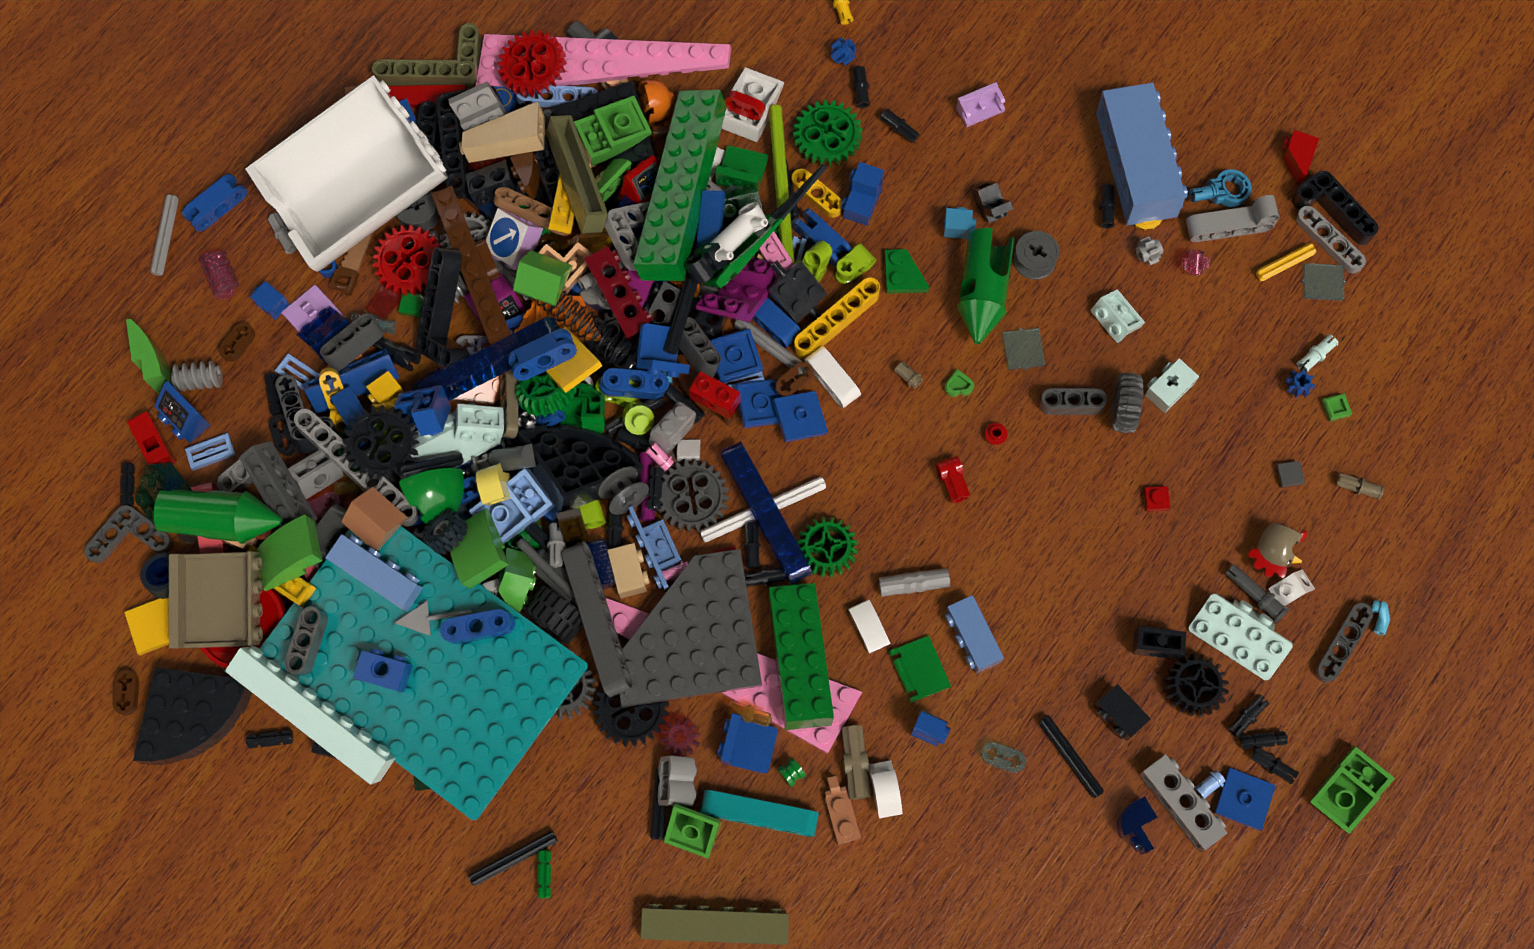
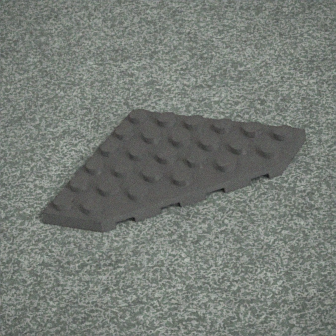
M740 549L694 556L629 640L622 651L633 687L620 693L621 707L762 686Z

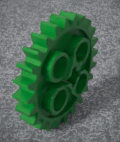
M824 100L823 105L816 101L815 108L808 105V112L801 111V117H797V124H794L795 132H793V139H796L795 147H799V154L805 152V160L812 157V164L819 160L820 166L824 162H828L829 167H831L832 161H835L839 166L840 159L847 162L848 155L855 156V150H859V143L862 142L861 134L863 128L860 127L861 120H856L857 113L850 114L851 107L844 110V103L836 106V102L833 100L831 105H828L827 100ZM819 119H826L827 121L820 122ZM845 127L846 130L841 131L837 128ZM811 136H816V137H818V138L815 139V140H813V139H810L809 137H811ZM834 144L838 147L830 148L829 145Z

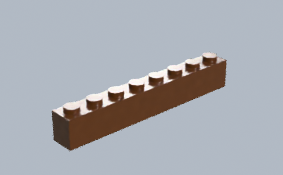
M449 186L431 193L452 248L461 251L462 263L460 269L492 349L495 350L513 343V338L453 187Z

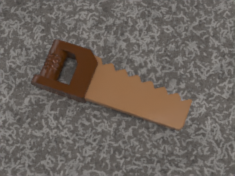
M372 234L347 251L348 255L344 256L345 260L341 262L342 266H339L334 271L329 285L330 289L345 292L348 296L352 295ZM345 278L349 279L350 282L348 285L340 283L338 280Z

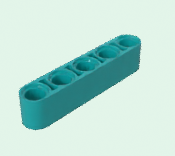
M704 790L700 813L713 818L807 837H815L819 813L812 810L712 790Z

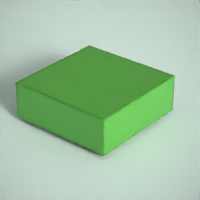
M1345 393L1325 398L1321 401L1329 422L1352 415Z

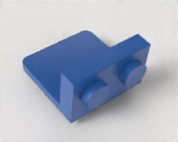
M647 323L641 325L636 368L648 370L647 374L661 375V372H666L668 377L679 378L680 373L689 374L690 365L677 363V354L672 355L664 351L671 327Z
M732 713L731 719H726L723 733H727L726 740L720 743L718 756H721V763L766 774L769 771L778 734L777 728L743 720L741 715Z

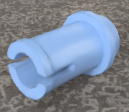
M1217 770L1214 772L1210 771L1209 776L1198 786H1195L1194 790L1199 796L1206 799L1218 787L1222 788L1226 780Z

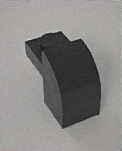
M988 181L971 189L975 203L981 215L988 223L1007 216L1008 211L1013 209L1011 201L1003 199L997 182Z

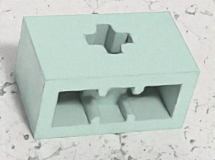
M1180 358L1174 364L1169 362L1162 370L1164 374L1159 379L1155 376L1147 384L1149 389L1145 396L1164 413L1199 378V375Z

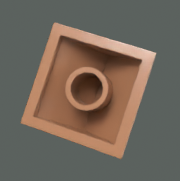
M372 487L351 502L341 522L369 547L379 551L408 517L376 488Z

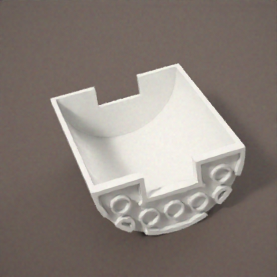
M374 75L245 168L265 200L277 210L290 230L288 233L289 237L308 266L316 272L325 268L448 178L445 173L447 170L443 166L437 151L428 142V138L414 121H409V113L396 97L389 95L391 90L384 80L379 82Z

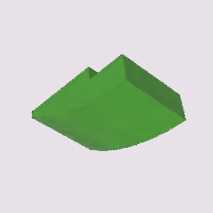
M635 96L595 109L594 115L574 121L591 166L626 151L652 134Z
M614 159L595 177L603 203L623 184L622 178L624 174L631 169L632 163L629 160Z
M127 319L131 360L142 370L143 380L160 394L164 383L167 381L173 386L172 372L161 350L134 321Z
M487 508L465 521L468 526L467 534L463 535V541H459V545L457 547L453 546V550L450 551L461 585L470 589L509 565L503 551L505 546Z
M305 514L276 530L256 550L260 552V557L262 558L260 574L264 591L307 574L306 568L322 561L315 521Z
M1353 745L1326 778L1310 802L1350 834L1381 798L1380 795L1395 778Z

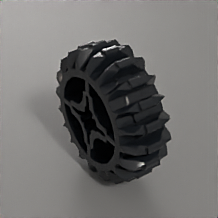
M1192 653L1189 659L1184 655L1181 658V662L1175 660L1173 662L1174 667L1168 668L1167 671L1170 675L1165 676L1164 680L1171 684L1165 685L1164 689L1167 691L1171 690L1172 693L1167 695V699L1174 697L1176 701L1172 703V706L1176 707L1180 704V713L1188 709V716L1190 717L1194 715L1195 711L1198 717H1202L1204 712L1209 716L1213 713L1212 709L1216 711L1220 709L1219 703H1225L1226 699L1222 695H1227L1229 690L1223 687L1227 686L1229 681L1222 680L1226 672L1222 671L1219 673L1218 669L1221 667V664L1218 663L1213 666V658L1210 657L1205 661V655L1201 654L1197 660L1195 653ZM1196 668L1192 677L1180 678V674L1184 669ZM1205 672L1211 677L1213 683L1206 680ZM1194 681L1199 682L1198 685H1201V688L1195 689L1192 683ZM1180 688L1188 692V699L1182 694ZM1201 693H1213L1210 701L1197 703Z

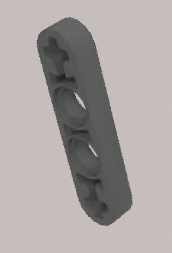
M1358 603L1349 610L1316 666L1315 675L1319 681L1329 683L1339 676L1373 617V611L1368 604ZM1362 609L1365 617L1361 618L1358 623H1354L1353 621L1358 617V612L1356 611ZM1346 627H1350L1355 631L1354 639L1345 637L1344 629ZM1333 647H1341L1344 650V657L1336 658L1332 652ZM1331 662L1335 663L1329 671L1332 675L1324 676L1325 671L1322 668H1326Z

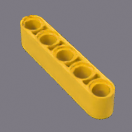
M870 277L861 281L799 333L794 341L795 354L799 358L805 359L818 348L827 344L871 307L879 298L880 283L878 280ZM871 288L875 290V292L869 294L865 292V289ZM850 302H856L859 304V306L851 307L848 304ZM838 315L841 316L843 319L840 321H835L832 319V317ZM818 329H823L826 331V333L823 335H818L815 331ZM801 343H807L810 345V347L807 349H802L799 347V345Z

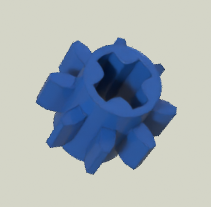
M840 37L831 45V57L838 64L843 62L844 65H847L856 57L854 53L857 49L850 39L844 41Z
M1304 369L1298 374L1296 371H1293L1290 374L1291 378H1287L1285 384L1289 385V389L1286 392H1291L1295 395L1296 399L1299 395H1303L1306 398L1310 394L1309 390H1313L1315 387L1311 383L1313 375L1309 376L1305 373Z

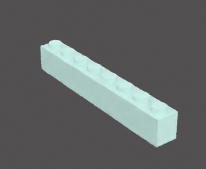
M255 646L240 648L225 670L235 680L370 785L381 781L395 760V757L390 754L391 751L386 746L377 744L372 740V736L368 732L353 725L354 722L350 718L338 714L335 711V707L328 702L320 700L315 691L303 687L297 677L281 670V665L263 656V651Z

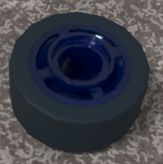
M158 553L149 558L142 567L140 580L143 586L157 598H169V554L172 553Z

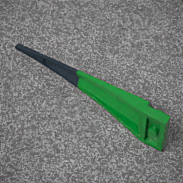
M822 164L791 197L767 217L768 225L752 233L733 252V259L728 260L729 262L719 271H714V276L701 285L722 288L730 279L733 280L827 167Z

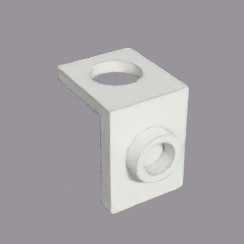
M1303 570L1292 573L1268 588L1270 593H1273L1275 599L1283 606L1315 589Z

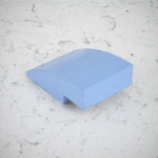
M523 469L510 481L506 482L511 499L490 506L483 505L482 501H480L469 510L472 516L487 508L503 544L555 507L530 469Z

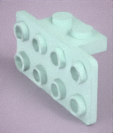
M1216 593L1211 594L1190 624L1189 631L1263 680H1269L1291 651L1292 642L1275 632L1273 620L1263 613L1259 615L1253 611V607L1243 600L1239 602L1236 599L1233 603H1230Z

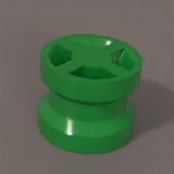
M793 757L788 760V764L777 768L782 778L791 788L798 779L806 777L805 772Z

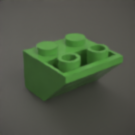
M506 547L504 554L509 565L499 571L498 591L505 603L520 613L521 609L528 602V590H533L536 565L533 564V561L524 552Z

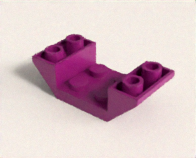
M751 258L733 280L730 279L717 295L706 292L697 303L696 309L708 314L749 323L768 297L769 292L767 289L771 285L774 270L770 267L773 262Z

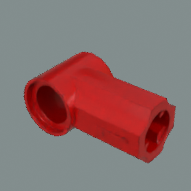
M954 456L936 462L935 466L938 476L945 484L951 503H960L970 498L971 495L963 477L964 471L959 457Z

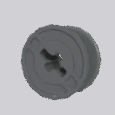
M429 191L396 215L400 224L406 230L409 229L410 225H413L415 231L420 226L423 232L427 230L430 231L437 225L440 215L432 197V191Z
M1031 231L1024 234L1019 239L1013 255V263L1016 270L1022 276L1029 279L1039 280L1047 277L1053 272L1059 257L1057 241L1050 234L1043 231Z
M623 467L616 470L601 483L598 489V494L601 498H613L609 505V510L612 514L618 515L628 512L629 506L635 508L648 494L649 487L646 483H634L638 475L634 467Z

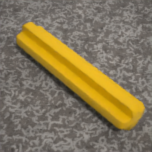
M1308 243L1258 269L1256 276L1260 281H1264L1313 256L1316 253V248L1312 243Z

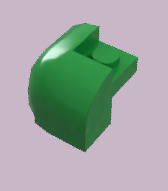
M579 383L576 386L577 393L574 394L575 400L569 401V406L562 408L565 419L560 422V425L581 427L602 434L606 417L604 394L594 389L591 384Z

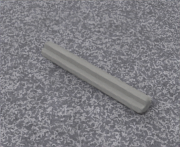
M166 195L150 267V272L155 276H162L164 272L179 201L175 195Z
M735 321L734 326L738 330L750 329L754 342L790 369L802 362L752 323ZM798 367V375L802 376L807 371V369H800Z

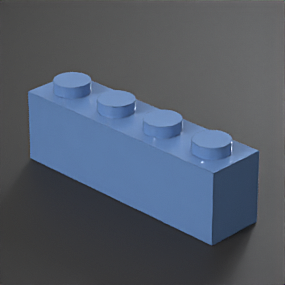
M341 534L325 558L400 609L408 611L423 589L422 586L417 584L419 579L409 572L406 575L399 571L401 567L393 561L388 560L386 563L380 559L382 554L375 549L369 547L367 550L362 547L363 541L352 534L350 537Z

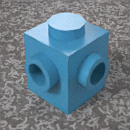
M964 207L947 208L944 222V237L968 239V234L976 229V218H972L973 210H968Z

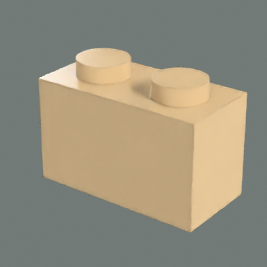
M635 543L609 549L608 554L620 599L647 592L646 585L650 584L647 571H642L640 563L644 562L641 549L637 550Z

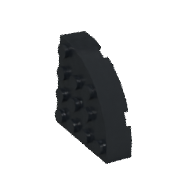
M633 81L552 108L555 116L571 115L573 121H577L594 115L595 109L635 96L646 119L639 91ZM650 134L633 147L598 164L606 167L614 159H626L632 163L630 170H633L640 161L646 160L652 155L656 157L658 164L659 160Z
M547 425L536 426L534 430L530 428L529 430L523 429L518 431L516 445L532 444L536 467H531L530 470L559 512L575 509L600 499L598 489L601 483L610 474L623 467L631 466L636 468L638 475L634 483H639L643 465L626 448L623 447L621 449L612 443V439L603 434L571 425H560V428H547Z
M155 667L133 761L145 765H165L200 755L215 746L233 729L235 722L247 708L252 692L234 678Z

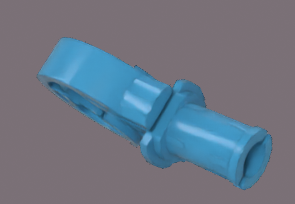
M1228 169L1221 172L1217 178L1209 179L1207 186L1191 188L1189 198H1191L1190 200L1193 203L1209 199L1214 204L1221 203L1227 207H1238L1251 194V182L1242 172ZM1235 179L1234 183L1238 185L1240 194H1230L1225 187V182Z

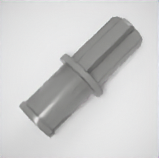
M279 213L270 214L268 221L275 232V238L279 239L285 253L295 252L297 248L288 235L290 230L285 225Z
M552 523L549 525L550 537L547 547L549 549V565L557 568L563 565L562 550L565 548V542L563 541L560 524L557 529V523Z

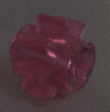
M1189 250L1187 256H1182L1181 267L1186 270L1188 275H1202L1204 269H1209L1210 258L1204 256L1205 252L1202 250Z

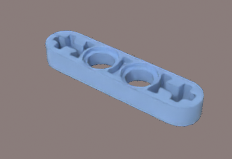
M550 85V92H547L553 96L550 100H544L538 92H535L537 93V99H535V94L531 98L529 93L528 98H523L519 92L516 95V101L520 105L524 102L525 106H527L525 101H532L533 103L538 102L540 107L554 108L577 100L578 95H581L580 98H583L598 91L592 87H554ZM569 93L574 96V99L566 101L562 96Z

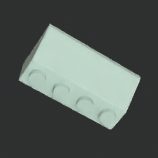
M471 402V403H469L468 405H476V404H475L474 402ZM456 411L448 415L443 432L433 436L424 435L414 439L420 442L419 447H414L419 454L416 456L411 455V457L417 462L460 452L464 458L462 463L464 464L471 460L472 457H477L500 443L455 439ZM404 437L394 443H401Z

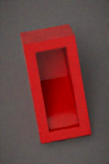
M1294 130L1291 137L1286 136L1282 149H1285L1283 159L1298 184H1302L1308 173L1319 138Z

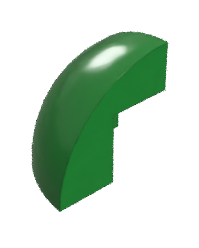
M434 469L399 481L411 507L416 506L420 510L421 520L428 526L430 525L428 522L430 520L433 521L436 515L440 516V512H446L447 510L457 512L464 493V476L461 469Z

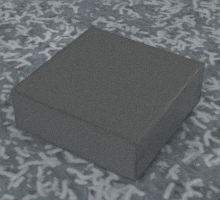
M1300 461L1282 463L1275 466L1281 488L1303 485L1305 483Z

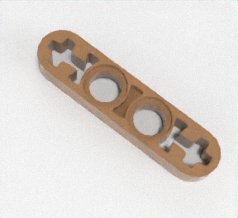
M506 187L498 188L495 191L494 204L497 207L548 229L552 213L551 207ZM519 205H525V206H528L529 208H528V209H523V208H520ZM539 214H545L549 217L543 218L540 217ZM573 219V224H572L571 233H572V231H573L574 219ZM548 229V230H550V231H552V232H554V233H556V234L562 235V236L570 235V234H567V233H563V232H559V231H555V230Z

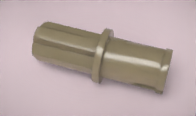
M1341 473L1336 480L1337 486L1355 491L1357 495L1364 494L1379 500L1384 493L1385 487L1383 485L1365 481L1363 477L1358 479Z

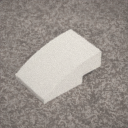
M745 67L732 91H738L759 99L764 103L766 109L759 120H752L726 108L721 129L758 142L770 119L769 108L771 105H776L784 82Z

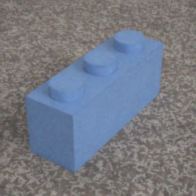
M972 595L947 607V614L944 615L946 622L950 628L954 627L957 633L955 635L956 642L960 648H964L967 654L965 659L969 668H974L977 674L1001 663L1004 657L974 596Z

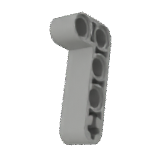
M1265 195L1256 199L1253 205L1249 207L1192 215L1186 219V225L1190 241L1202 242L1269 231L1275 226L1280 215L1275 196Z

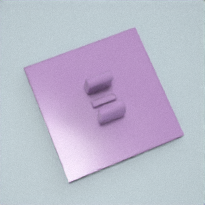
M316 285L281 312L308 343L343 316Z

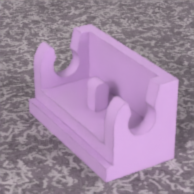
M997 82L959 97L956 109L965 126L969 127L1005 112L1003 105L1005 99Z

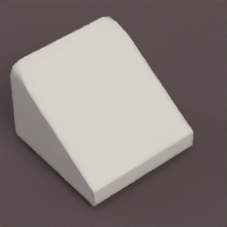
M680 440L677 446V461L685 462L687 460L688 462H693L696 459L697 462H700L701 441Z

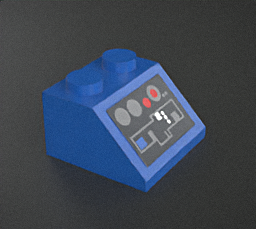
M168 381L164 383L154 406L160 412L157 417L166 426L170 423L174 427L171 431L180 440L185 438L191 443L210 424Z

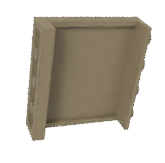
M260 552L169 554V648L260 646V641L263 638V630L260 627V617L263 614V607L260 603V594L263 589L262 581L260 580V570L262 569Z

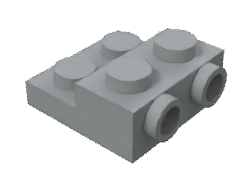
M488 81L448 99L449 105L459 118L460 125L464 131L507 114Z

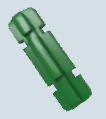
M549 850L538 851L537 859L539 861L537 865V884L539 885L537 897L548 899L551 897V888H549L551 884V865L549 864L551 852Z

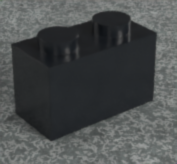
M1118 684L1093 706L1096 709L1095 713L1104 722L1107 720L1113 727L1112 731L1120 739L1124 738L1126 741L1151 719Z

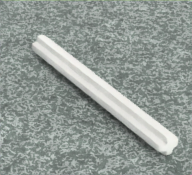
M818 477L709 526V528L701 530L700 535L704 542L711 541L744 526L747 522H753L824 490L826 483L822 477Z

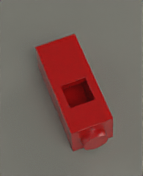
M148 411L127 421L151 469L156 473L163 472L177 462L155 418Z

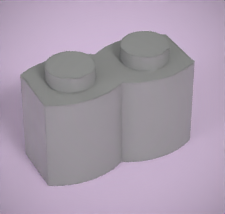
M679 756L661 757L658 771L660 780L658 786L659 805L674 806L678 804L683 807L693 806L696 798L693 781L697 773L694 758Z

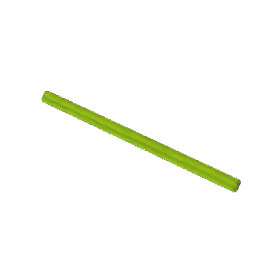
M774 104L769 108L776 202L777 208H779L789 198L782 107ZM789 213L778 226L779 239L794 263L791 215Z

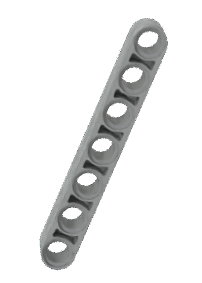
M309 409L299 410L294 416V423L299 432L365 492L372 488L367 486L368 481L371 480L369 479L368 471L362 476L360 475V470L358 472L350 470L355 462H348L347 457L350 454L344 453L339 457L334 456L335 450L348 447V445L343 443V439ZM303 419H312L308 426L300 425ZM320 434H328V438L325 441L317 440ZM375 474L372 478L379 480L377 474ZM383 477L374 488L383 496L394 494L396 499L391 503L401 512L405 509L412 510L413 514L402 524L403 526H412L418 519L416 507H411L405 496Z

